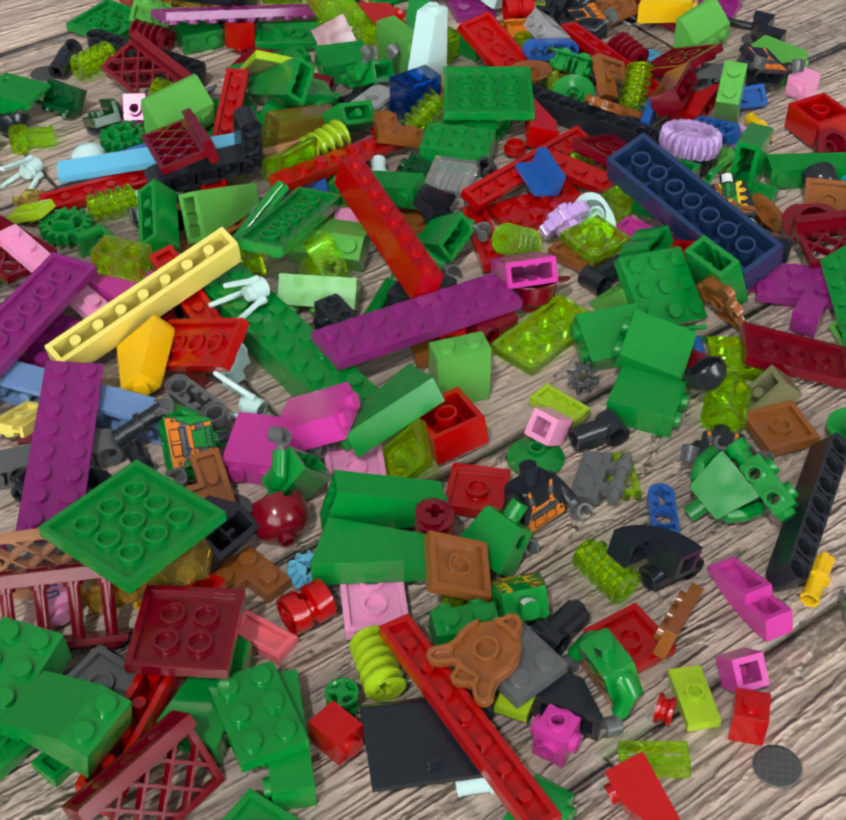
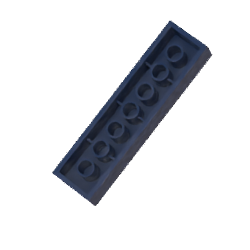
M644 132L606 158L607 178L663 225H668L670 231L681 240L697 241L705 235L738 259L741 264L746 290L782 264V243Z

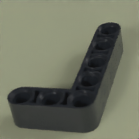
M247 105L238 107L233 113L235 145L216 149L220 161L210 164L208 159L204 158L165 175H162L157 164H153L144 172L147 183L156 179L175 192H180L255 173L260 170L263 165L262 126L254 110Z

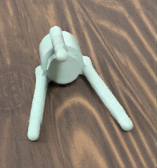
M32 155L0 167V171L20 166L19 172L0 184V189L8 186L21 176L24 179H33L23 196L24 200L29 198L39 180L44 177L42 173L44 170L43 163Z
M258 275L248 279L224 283V288L245 286L240 291L210 302L208 306L212 308L244 296L248 302H254L237 317L245 319L259 306L267 303L266 297L270 295V288L267 281Z
M218 371L213 372V375L222 381L224 387L242 397L238 404V409L241 412L265 415L268 407L267 400L247 391ZM228 412L231 419H237L238 413Z

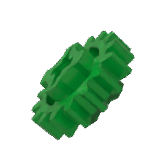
M124 120L123 123L115 122L112 125L108 124L107 129L102 128L101 133H99L100 145L105 149L106 153L111 151L113 153L143 144L141 135L145 134V127H143V123L136 125L134 120L132 122Z
M63 207L58 210L53 209V214L47 213L45 215L46 218H41L39 230L42 240H47L49 245L56 243L57 247H60L62 244L70 247L71 244H76L74 233L93 227L94 224L91 214L89 212L85 213V209L82 208L77 211L76 207H72L71 210Z

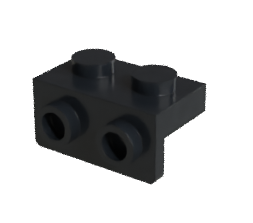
M425 183L412 204L422 212L421 216L429 222L433 218L455 213L450 209V206L455 200L456 195Z
M337 293L314 301L315 317L313 318V323L316 330L358 316Z

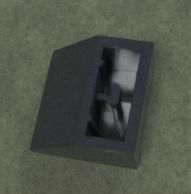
M208 495L204 499L225 510L227 521L185 553L205 573L211 574L252 538L259 526L255 518L240 503Z

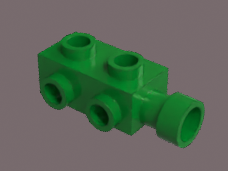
M744 437L734 441L724 450L725 454L732 462L735 461L746 479L781 523L791 519L797 513L794 509L800 506L795 499L799 496L798 492L789 481L783 484L777 476V473L781 470L770 456L766 459L759 453L754 456L750 451L751 446ZM760 473V477L755 479V476ZM779 497V501L773 504V500Z

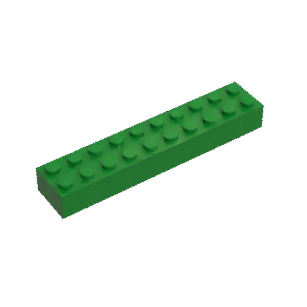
M240 262L204 286L202 290L212 302L240 291L245 286L224 288V283L248 279L255 275ZM270 290V295L266 297L267 303L259 306L245 318L250 325L242 343L246 346L248 354L292 397L348 382L353 392L358 394L361 404L379 389L355 366L338 371L311 340V331H314V329L273 291ZM244 296L214 307L222 318H237L254 302H248Z

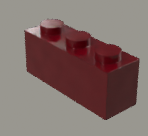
M690 62L667 71L652 94L650 104L653 111L657 112L659 118L684 109L699 80Z

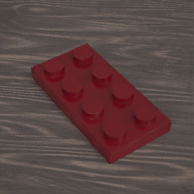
M747 322L742 323L740 340L743 365L766 370L773 364L786 375L801 378L805 381L826 384L830 387L846 389L845 346Z

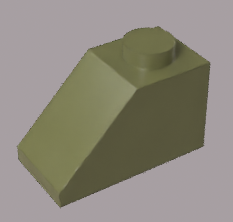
M772 364L735 397L731 403L741 416V413L744 411L789 400L795 402L803 394L789 376Z

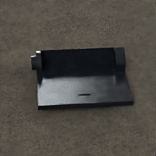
M468 691V693L474 699L473 691ZM425 697L359 705L372 793L484 778ZM492 705L484 708L480 707L488 719L493 716Z

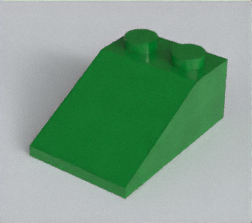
M43 670L0 720V727L89 779L132 724V701L102 684Z

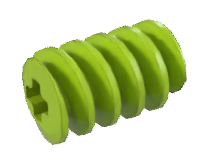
M333 119L329 124H324L322 128L314 130V133L310 132L306 137L299 138L298 143L302 154L308 161L312 157L320 156V153L322 155L327 154V149L330 152L336 150L335 144L339 149L344 147L343 141L347 145L351 144V138L344 123L339 119Z
M380 625L367 626L359 630L352 637L349 649L366 697L377 702L390 701L403 693L407 683L403 679V673L401 668H399L398 660L379 636Z

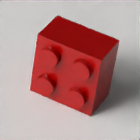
M823 92L789 103L784 127L808 146H811L824 129L834 128L846 133V108Z
M459 387L442 393L444 402L411 423L414 436L437 465L489 443L485 416Z

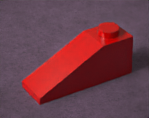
M359 2L357 4L376 28V21L391 16H396L406 24L403 20L406 17L399 7L395 9L390 3Z
M714 84L692 93L684 109L669 114L668 119L670 121L673 119L693 120L700 116L708 117L715 108L719 84Z
M533 97L535 119L524 121L525 146L537 148L559 136L560 130H557L556 120Z
M643 751L605 771L609 783L605 784L604 788L612 804L620 803L624 812L632 819L680 820Z

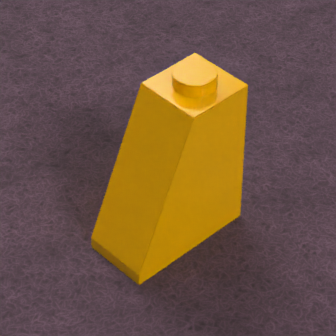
M641 0L638 8L637 23L677 22L679 16L697 6L698 2H695V0Z
M155 314L116 346L121 389L150 396L161 387L175 333L174 327Z

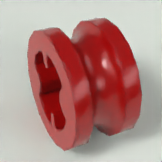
M660 693L654 712V723L663 721L665 726L670 727L678 697L673 696L669 699L665 696V693Z

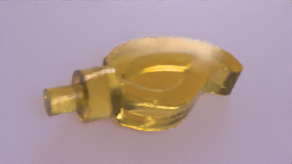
M26 189L20 196H13L12 202L16 206L39 201L38 194L46 192L44 190Z

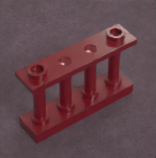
M73 562L0 571V608L2 618L4 616L16 620L13 593L16 592L15 588L29 587V591H33L37 626L51 630L46 589L49 588V584L62 583L63 587L67 589L72 634L64 635L68 648L104 644L105 648L121 646L124 644V641L129 640L131 634L130 627H118L113 583L82 563ZM96 579V583H100L105 630L85 632L80 585L83 584V580Z

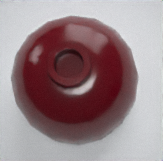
M292 490L293 496H284L283 491L276 492L254 502L251 505L253 511L250 514L255 518L259 526L255 536L262 542L271 545L279 544L280 547H287L296 543L297 538L303 534L309 523V510L302 492Z

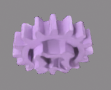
M585 200L576 201L573 204L571 202L568 204L563 203L547 214V220L543 222L544 224L540 226L539 230L547 240L556 236L565 237L583 225L582 219L586 218V215L591 210Z

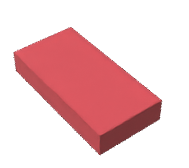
M248 609L243 611L238 635L251 642L253 652L280 665L298 644V636Z

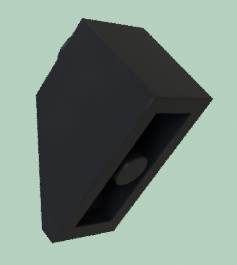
M567 671V673L535 696L534 717L537 714L543 715L549 703L560 709H567L575 716L581 718L579 733L587 738L598 741L602 714L582 677Z

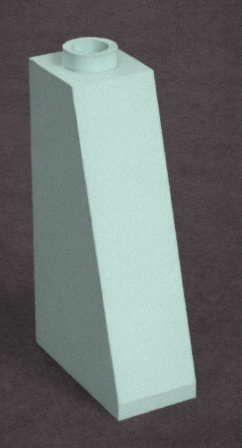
M428 2L417 10L405 89L424 95V82L428 81L429 77L434 78L436 74L442 76L443 66H447L448 8L439 5L437 2Z

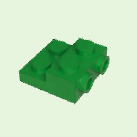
M473 599L464 606L453 607L451 603H441L435 609L430 610L428 628L433 646L449 643L462 628L474 620L479 619L480 622L494 621V618H499L495 603H485L483 599ZM449 666V668L453 672L455 670V667Z

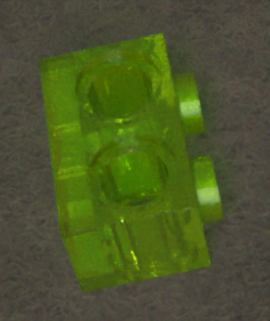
M104 234L90 251L91 262L97 266L98 274L139 283L153 267L148 255L152 254L151 244Z

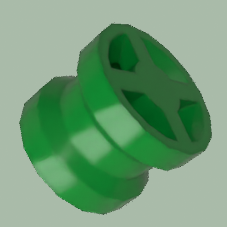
M345 677L336 678L329 682L325 688L326 706L331 701H335L353 717L358 714L359 688L357 684Z

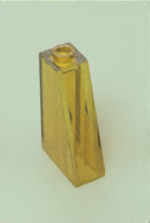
M328 103L267 111L262 134V149L298 140L303 136L306 137L310 132L314 133V130L322 128L325 124L322 113L333 106Z

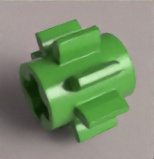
M722 145L719 155L713 159L716 168H718L722 161L725 162L719 170L720 173L725 171L727 173L731 172L736 150L733 146L727 148L726 145Z

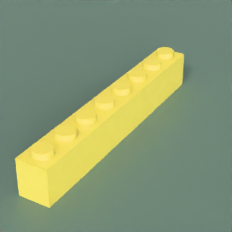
M223 227L219 228L46 344L44 347L50 360L80 363L95 362L114 349L154 314L161 317L240 263L242 260L238 243Z

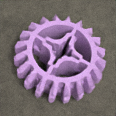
M673 119L667 121L662 125L659 134V145L675 158H681L683 161L702 162L703 160L710 161V159H715L719 155L723 144L720 130L714 128L713 125H707L706 122H698V120Z

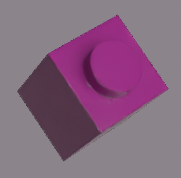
M802 293L793 309L788 330L814 339L824 320L828 300Z

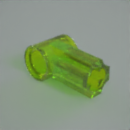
M17 124L8 128L10 150L14 154H26L35 148L56 147L53 126L28 128L25 125Z

